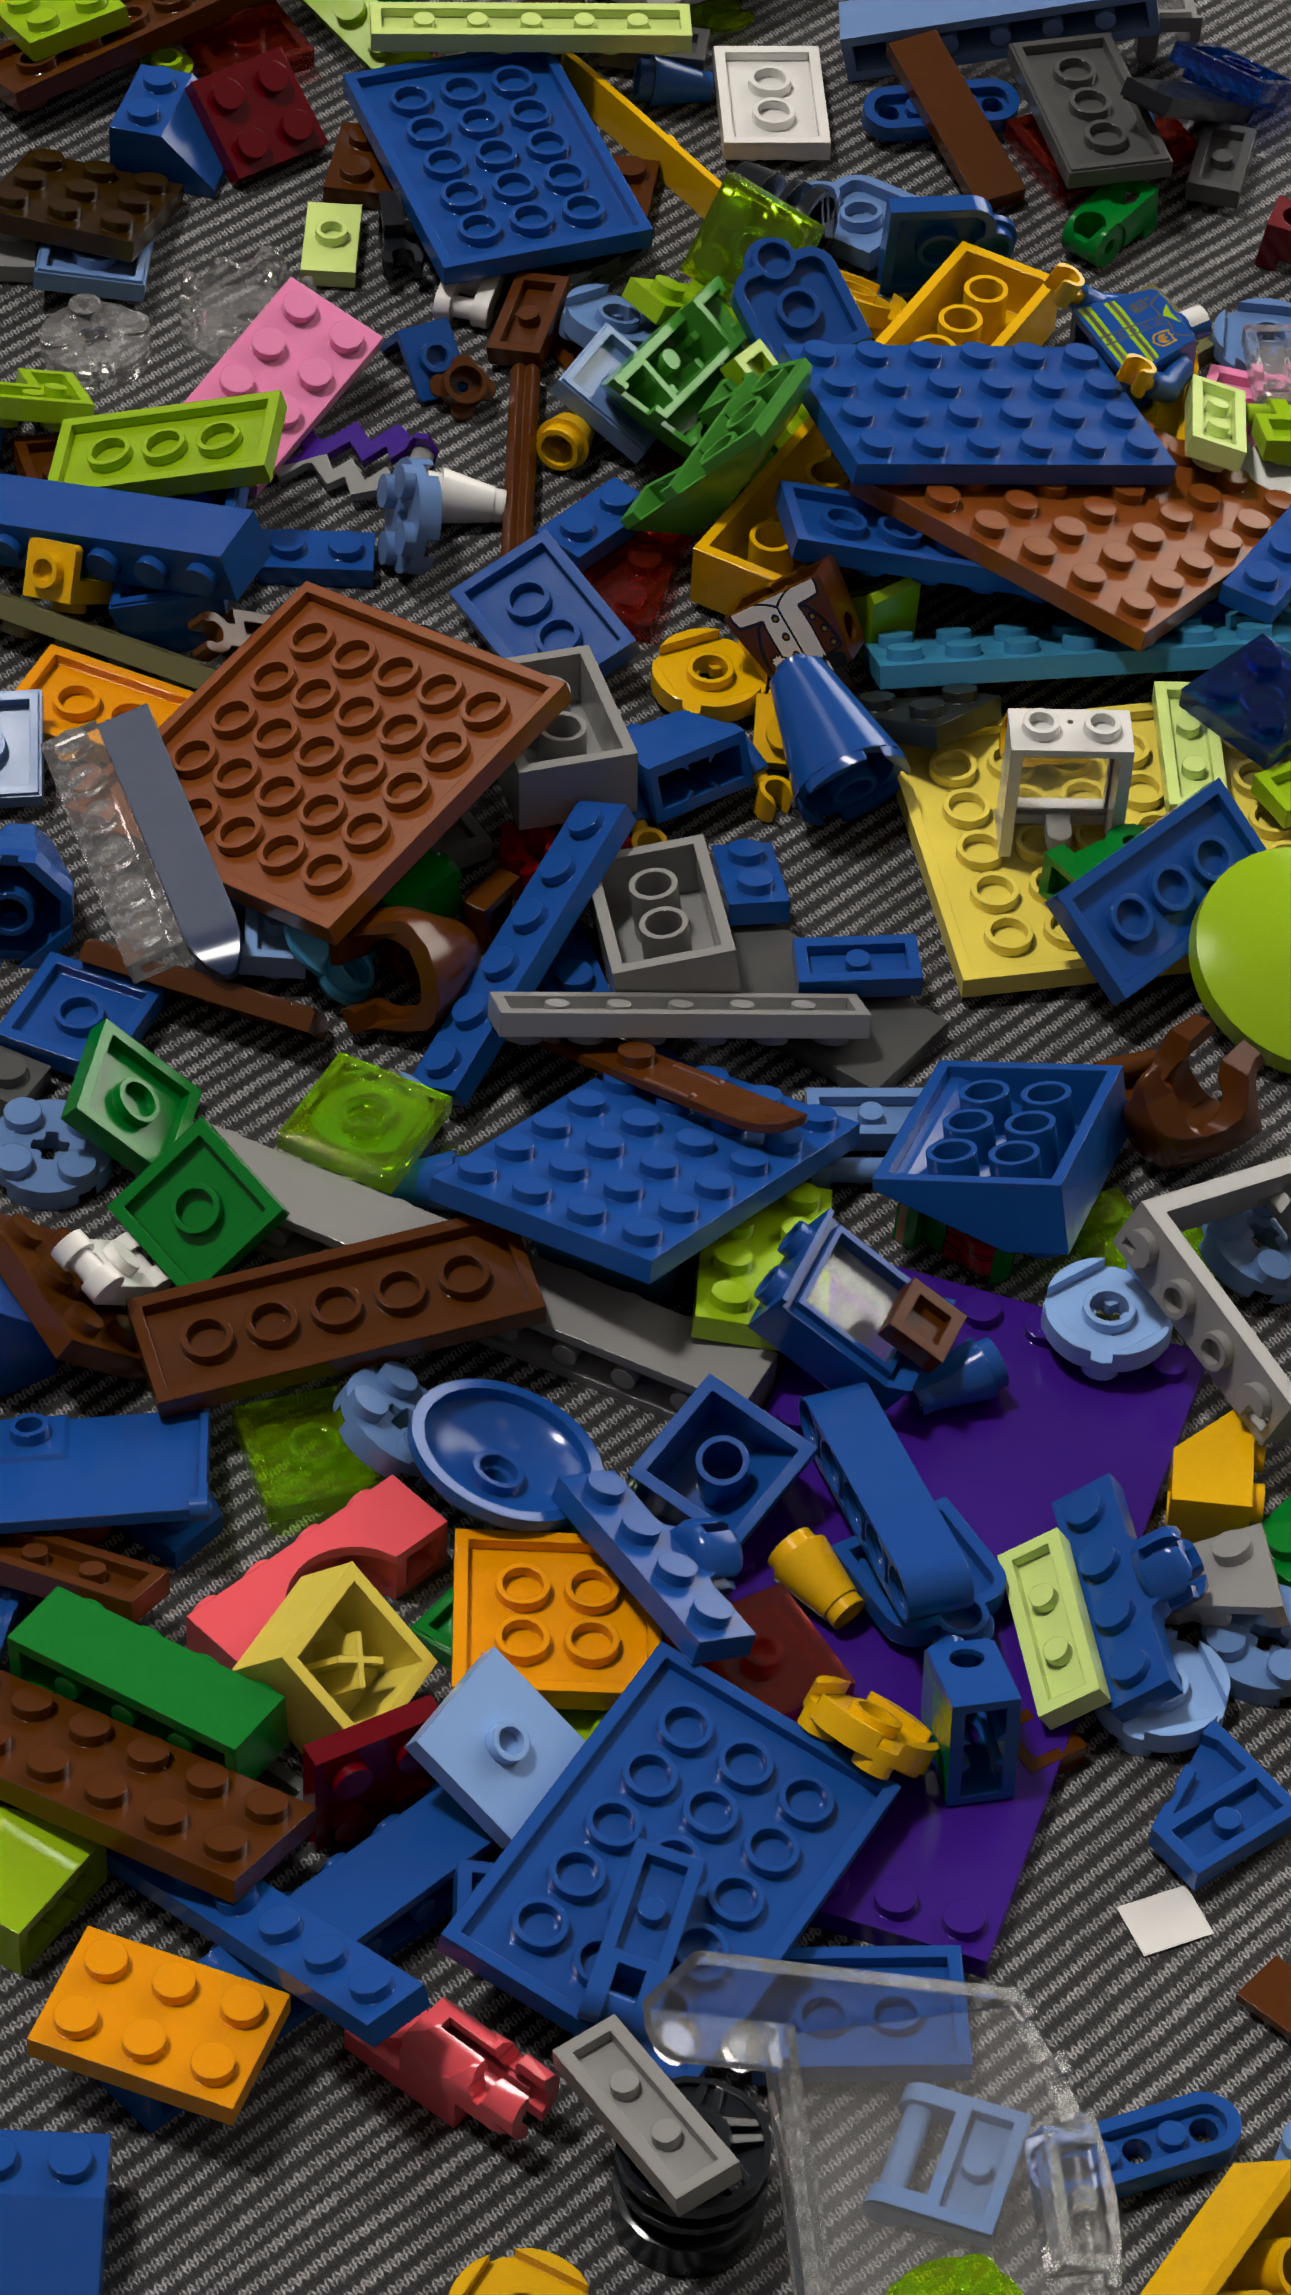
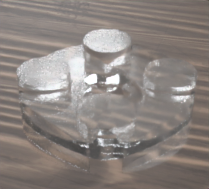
M94 294L75 295L70 298L68 307L62 308L50 315L40 329V353L45 359V369L73 372L84 389H100V380H110L117 377L118 386L129 383L147 369L151 360L149 318L146 314L133 311L125 306L101 302V299Z

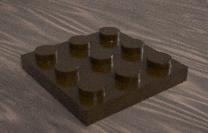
M52 149L30 150L0 181V233L132 263L182 206L184 185L169 182L164 175L155 172L133 174L116 170L113 164L106 161L91 160L84 163L64 158L61 152Z

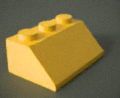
M1291 2160L1233 2163L1140 2295H1291Z

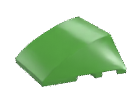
M719 275L657 328L600 384L607 394L639 425L685 459L689 457L709 429L697 413L721 380L726 379L719 369L748 347L745 342L747 337L740 323L736 324L721 298V295L727 289ZM776 446L771 448L744 487L751 483L779 451Z
M806 357L771 366L760 378L754 371L748 372L741 378L743 382L740 385H737L730 377L722 379L697 413L701 420L709 427L707 432L680 468L645 485L621 518L620 522L627 530L692 535L713 522L727 510L798 412L807 394L812 377L813 365Z

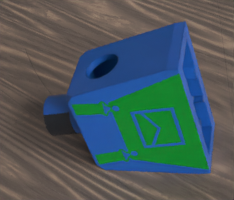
M943 1635L933 1640L924 1651L921 1719L922 1723L932 1732L927 1743H939V1749L933 1758V1764L946 1807L1015 1797L1022 1699L995 1641L988 1638L965 1641L958 1635ZM966 1726L974 1729L979 1737L977 1743L968 1748H965L964 1745H971L972 1742Z

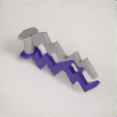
M355 421L327 439L318 438L312 429L301 442L300 448L302 452L286 460L276 472L279 483L282 484L306 470H313L328 491L347 484L351 500L354 502L377 497L379 478L382 474H390V471L386 466L369 478L364 479L352 458L335 468H332L329 461L351 448L363 467H366L387 453L391 465H394L406 456L410 458H427L434 464L426 469L427 472L428 470H434L439 451L429 434L416 432L411 437L399 423L370 440L359 423Z

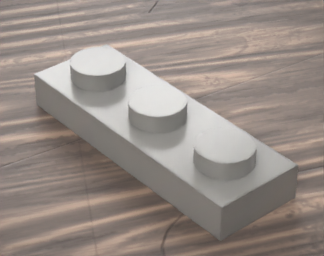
M615 2014L552 2050L554 2066L557 2072L678 2217L742 2180L740 2161Z

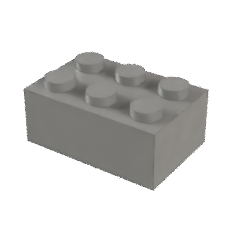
M583 645L505 658L566 682L573 699L552 723L497 778L518 830L547 828L552 825L565 823L578 800L626 804L631 812L637 811L638 752L590 646Z
M699 834L619 850L589 900L591 916L611 992L742 993L736 948L704 835Z

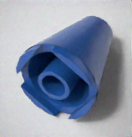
M795 654L783 660L777 666L776 673L771 678L769 685L795 806L804 822L816 826L827 825L823 816L839 813L843 822L877 808L901 788L897 780L900 772L903 771L909 775L910 766L904 752L821 657Z

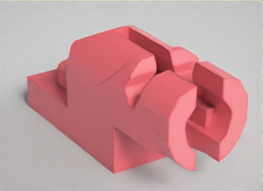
M442 1997L431 2009L422 2012L375 2048L348 2030H344V2048L452 2128H455L470 2114L487 2128L497 2133L508 2134L515 2140L523 2139L528 2136V2127L522 2123L525 2112L527 2111L540 2121H543L554 2104L559 2091L560 2077L529 2053L522 2057L514 2042L491 2031L446 1997Z

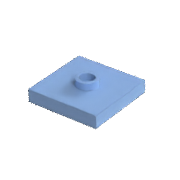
M494 1646L481 1654L404 1748L482 1829L504 1849L586 1741Z

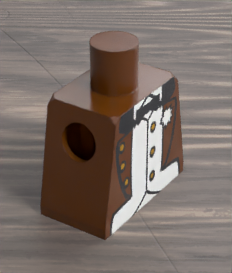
M832 554L816 563L807 564L739 596L724 618L730 630L770 678L776 673L777 666L783 660L795 654H806L808 656L821 657L852 693L857 689V685L845 665L855 658L864 643V632L838 563Z

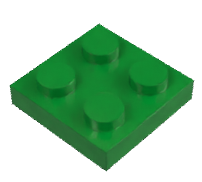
M106 1018L89 1032L60 1119L136 1176H139L192 1125L202 1090Z
M202 1117L197 1119L106 1206L177 1287L227 1275L291 1214L210 1122Z

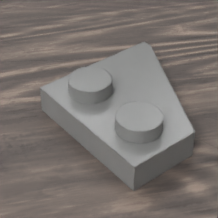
M1262 1523L1238 1530L1225 1531L1218 1536L1192 1543L1205 1569L1199 1577L1206 1574L1209 1587L1201 1600L1179 1611H1172L1165 1620V1624L1179 1625L1184 1622H1198L1203 1626H1229L1232 1620L1231 1614L1264 1615L1266 1624L1270 1628H1281L1290 1625Z

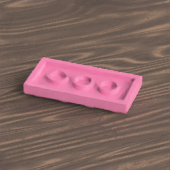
M290 277L183 403L281 390L287 405V412L273 472L274 477L285 461L293 455L301 445V442L318 425L381 348L383 337L293 277ZM268 483L250 487L248 495L256 499Z

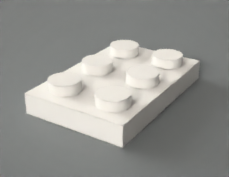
M818 46L713 47V72L723 160H740L744 162L757 160H793L797 162L830 160L831 138Z

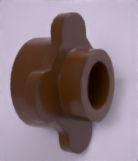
M458 355L454 357L451 366L444 374H436L431 378L429 390L434 397L442 398L450 407V413L454 419L466 421L472 417L474 408L482 401L493 399L496 393V385L493 380L487 378L483 368L475 363L470 356ZM458 384H465L467 391L460 392L457 387Z

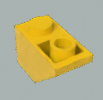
M1234 1409L1173 1449L1166 1490L1165 1526H1177L1182 1532L1180 1538L1190 1540L1191 1543L1218 1536L1225 1531L1248 1527L1250 1523H1262L1265 1484L1253 1483L1254 1472L1263 1473L1266 1445L1261 1446Z

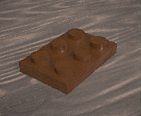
M0 1213V1276L57 1360L146 1385L148 1380L128 1317L120 1305H95L81 1290L84 1282L74 1271L63 1270L51 1256L54 1247L72 1231L63 1227L53 1230L40 1226L18 1213L12 1216Z

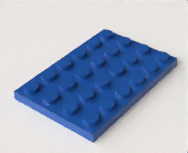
M466 52L343 74V93L393 189L399 190L403 208L443 285L467 283L476 279L522 272L524 270L562 263L568 264L578 260L610 254H622L631 250L652 247L653 228L555 54L547 52H513L511 54Z
M809 340L804 344H782L778 364L806 357L813 365L811 383L802 403L852 484L1172 485L1177 464L1121 384L1115 379L1114 374L1097 350L1088 345L1070 343L1065 347H1040L1036 344L1020 342L1014 346H987L979 342H966L962 346H943L925 341H915L910 345H883L869 340L861 341L857 345L830 344L821 340Z
M653 1046L659 1055L684 1063L719 1077L733 1085L806 1113L807 1123L781 1133H754L733 1127L601 1073L432 1176L430 1201L650 1285L857 1147L860 1123L837 1115L836 1111L828 1106L800 1102L784 1096L779 1089L773 1086L753 1085L729 1076L728 1072L720 1067L711 1065L701 1066L676 1057L675 1053L670 1049Z
M661 1641L443 1930L436 1949L577 2036L596 2025L595 2023L578 2018L577 2014L637 1837L706 1860L648 2039L645 2041L635 2037L669 2079L681 2076L703 2077L893 1806L901 1786L890 1779L882 1780L861 1770L852 1762V1756L810 1734L798 1723L704 1666L691 1664L681 1652ZM613 1977L610 1990L636 1999L641 1986ZM600 2017L598 2023L605 2019Z

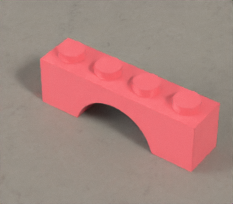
M392 1474L372 1489L359 1491L350 1499L346 1507L321 1524H313L304 1529L295 1542L270 1559H262L253 1564L241 1579L218 1595H209L202 1599L192 1612L186 1616L187 1649L195 1653L207 1654L220 1665L232 1670L301 1576L352 1561L380 1594L398 1599L446 1565L448 1521Z

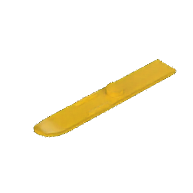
M572 52L561 54L560 64L590 118L632 156L660 161L659 179L703 219L709 222L717 196L724 184L684 150L672 135H667L648 116Z

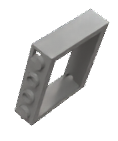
M1291 1155L1141 1201L1112 1241L1261 1446L1291 1436V1381L1181 1232L1266 1205L1291 1239ZM1270 1417L1271 1420L1266 1425L1262 1419Z

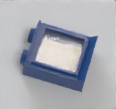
M829 1208L809 1225L802 1220L799 1221L784 1237L778 1248V1252L784 1258L780 1265L775 1266L768 1272L755 1290L754 1298L760 1301L747 1326L829 1390L867 1382L883 1411H886L911 1392L922 1370L920 1366L877 1335L901 1288L911 1279L834 1220L832 1216L835 1211ZM944 1298L954 1306L956 1299Z

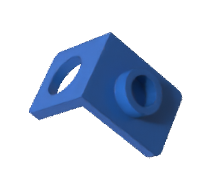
M448 317L398 330L381 344L382 353L400 348L419 403L440 399L430 393L429 382L434 375L444 374L451 366L454 357L460 355ZM458 384L457 387L460 392L467 390L465 384Z

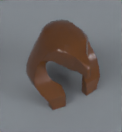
M404 906L375 909L368 912L336 946L328 943L331 966H341L370 954L384 938L394 940L396 943L390 950L373 959L376 969L389 970L401 979L421 989L420 1003L415 1005H395L382 997L361 1000L342 1008L341 1011L350 1033L368 1032L385 1036H411L432 1031L444 1023L481 962V947L474 932L466 925L453 918Z
M1196 1014L1191 1015L1188 1019L1169 1030L1155 1055L1153 1064L1136 1082L1133 1096L1123 1110L1125 1131L1131 1145L1148 1164L1166 1172L1174 1171L1234 1150L1260 1134L1263 1128L1258 1109L1256 1074L1259 1068L1266 1062L1262 1054L1243 1039L1221 1060L1217 1075L1222 1091L1220 1103L1204 1091L1189 1067L1190 1054L1217 1030L1211 1020Z

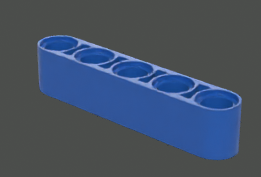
M867 1382L800 1397L798 1410L804 1438L818 1447V1453L814 1460L901 1620L904 1623H909L971 1607L974 1604V1587L967 1560Z

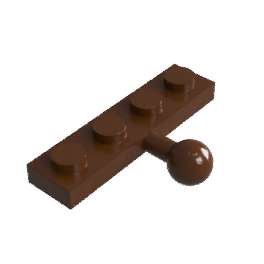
M115 1526L52 1530L50 1533L36 1531L0 1534V1587H10L46 1598L57 1586H60L80 1597L94 1599L107 1610L134 1623L170 1594L169 1570L90 1546L106 1540L113 1532Z

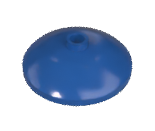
M459 1379L438 1385L422 1396L408 1424L407 1439L412 1458L429 1485L445 1501L462 1513L485 1524L505 1530L541 1532L571 1525L570 1520L551 1499L558 1477L603 1470L599 1452L593 1441L569 1414L536 1393L501 1381Z

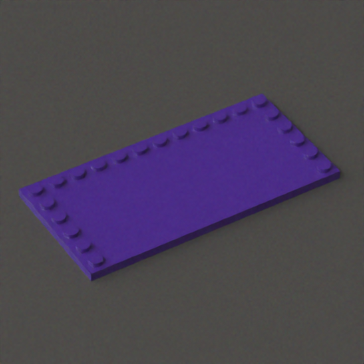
M895 1266L910 1279L916 1277L941 1297L956 1299L954 1307L967 1315L949 1352L968 1338H972L976 1342L988 1337L1001 1354L1009 1375V1385L999 1389L998 1396L995 1399L935 1411L921 1417L907 1394L884 1411L933 1500L935 1501L946 1496L998 1561L997 1555L1056 1527L1058 1528L1052 1502L1110 1473L1123 1488L1137 1539L1146 1535L1170 1471L1173 1449L1180 1444L1206 1372L1191 1349L1170 1343L1169 1347L1152 1363L1133 1371L1119 1372L1113 1379L1098 1381L1086 1376L1082 1372L1081 1366L1073 1364L1062 1357L1050 1345L1041 1329L1043 1307ZM829 1275L827 1317L883 1360L893 1347L877 1335L885 1318ZM787 1358L765 1411L804 1438L798 1410L800 1397L828 1391L829 1389ZM813 1458L742 1546L743 1567L738 1576L725 1578L727 1581H733L736 1588L724 1597L756 1633L749 1657L700 1663V1665L798 1723L797 1720L804 1709L803 1701L815 1679L821 1675L839 1677L850 1681L851 1684L845 1693L846 1695L866 1700L870 1691H873L897 1704L922 1722L921 1701L924 1651L928 1648L929 1644L921 1647H908L891 1641L883 1634L864 1608L849 1624L840 1629H834L828 1621L822 1619L773 1581L774 1570L768 1565V1558L775 1547L794 1531L808 1527L815 1535H825L830 1545L855 1535ZM1005 1588L1003 1604L1000 1610L992 1616L995 1625L993 1640L1022 1699L1021 1711L1028 1709L1034 1716V1719L1020 1725L1019 1740L1034 1758L1057 1747L1064 1753L1072 1728L1076 1729L1080 1717L1052 1730L1038 1717ZM667 1636L665 1643L681 1652ZM966 1726L972 1742L971 1745H964L965 1748L975 1745L979 1737L974 1729ZM836 1739L833 1742H829L850 1756H853L855 1752ZM1017 1757L1014 1798L947 1807L943 1799L933 1760L927 1771L917 1778H912L893 1770L889 1779L901 1786L895 1803L809 1925L877 1946L961 1945L963 1972L985 1978L1057 1782L1061 1759L1031 1774Z

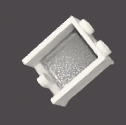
M1007 709L1008 720L997 808L994 809L998 857H1011L1015 824H1044L1046 848L1051 850L1063 843L1070 848L1071 824L1104 825L1106 837L1107 832L1111 828L1125 823L1135 754L1130 710Z

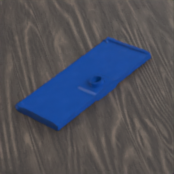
M202 1408L162 1419L159 1418L158 1413L70 1419L66 1415L44 1416L38 1413H26L13 1419L0 1420V1534L210 1520V1514L213 1511L209 1494L211 1452L210 1408Z

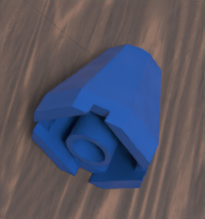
M8 823L0 830V958L22 959L18 968L36 969L44 962L51 951L56 953L72 940L74 930V882L53 841L36 825Z

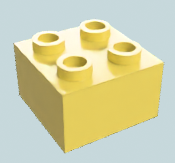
M352 1561L301 1576L233 1667L232 1671L253 1681H262L270 1685L276 1692L285 1696L288 1738L303 1755V1745L408 1704L438 1661Z

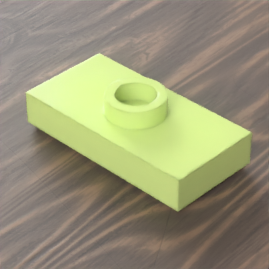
M308 202L300 283L305 286L355 288L362 225V205Z

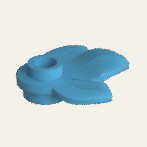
M286 925L283 927L285 938L292 954L303 967L318 976L319 986L327 997L346 1006L366 999L370 987L375 981L374 970L376 967L373 964V959L378 957L376 948L366 956L341 966H331L328 942L292 926Z

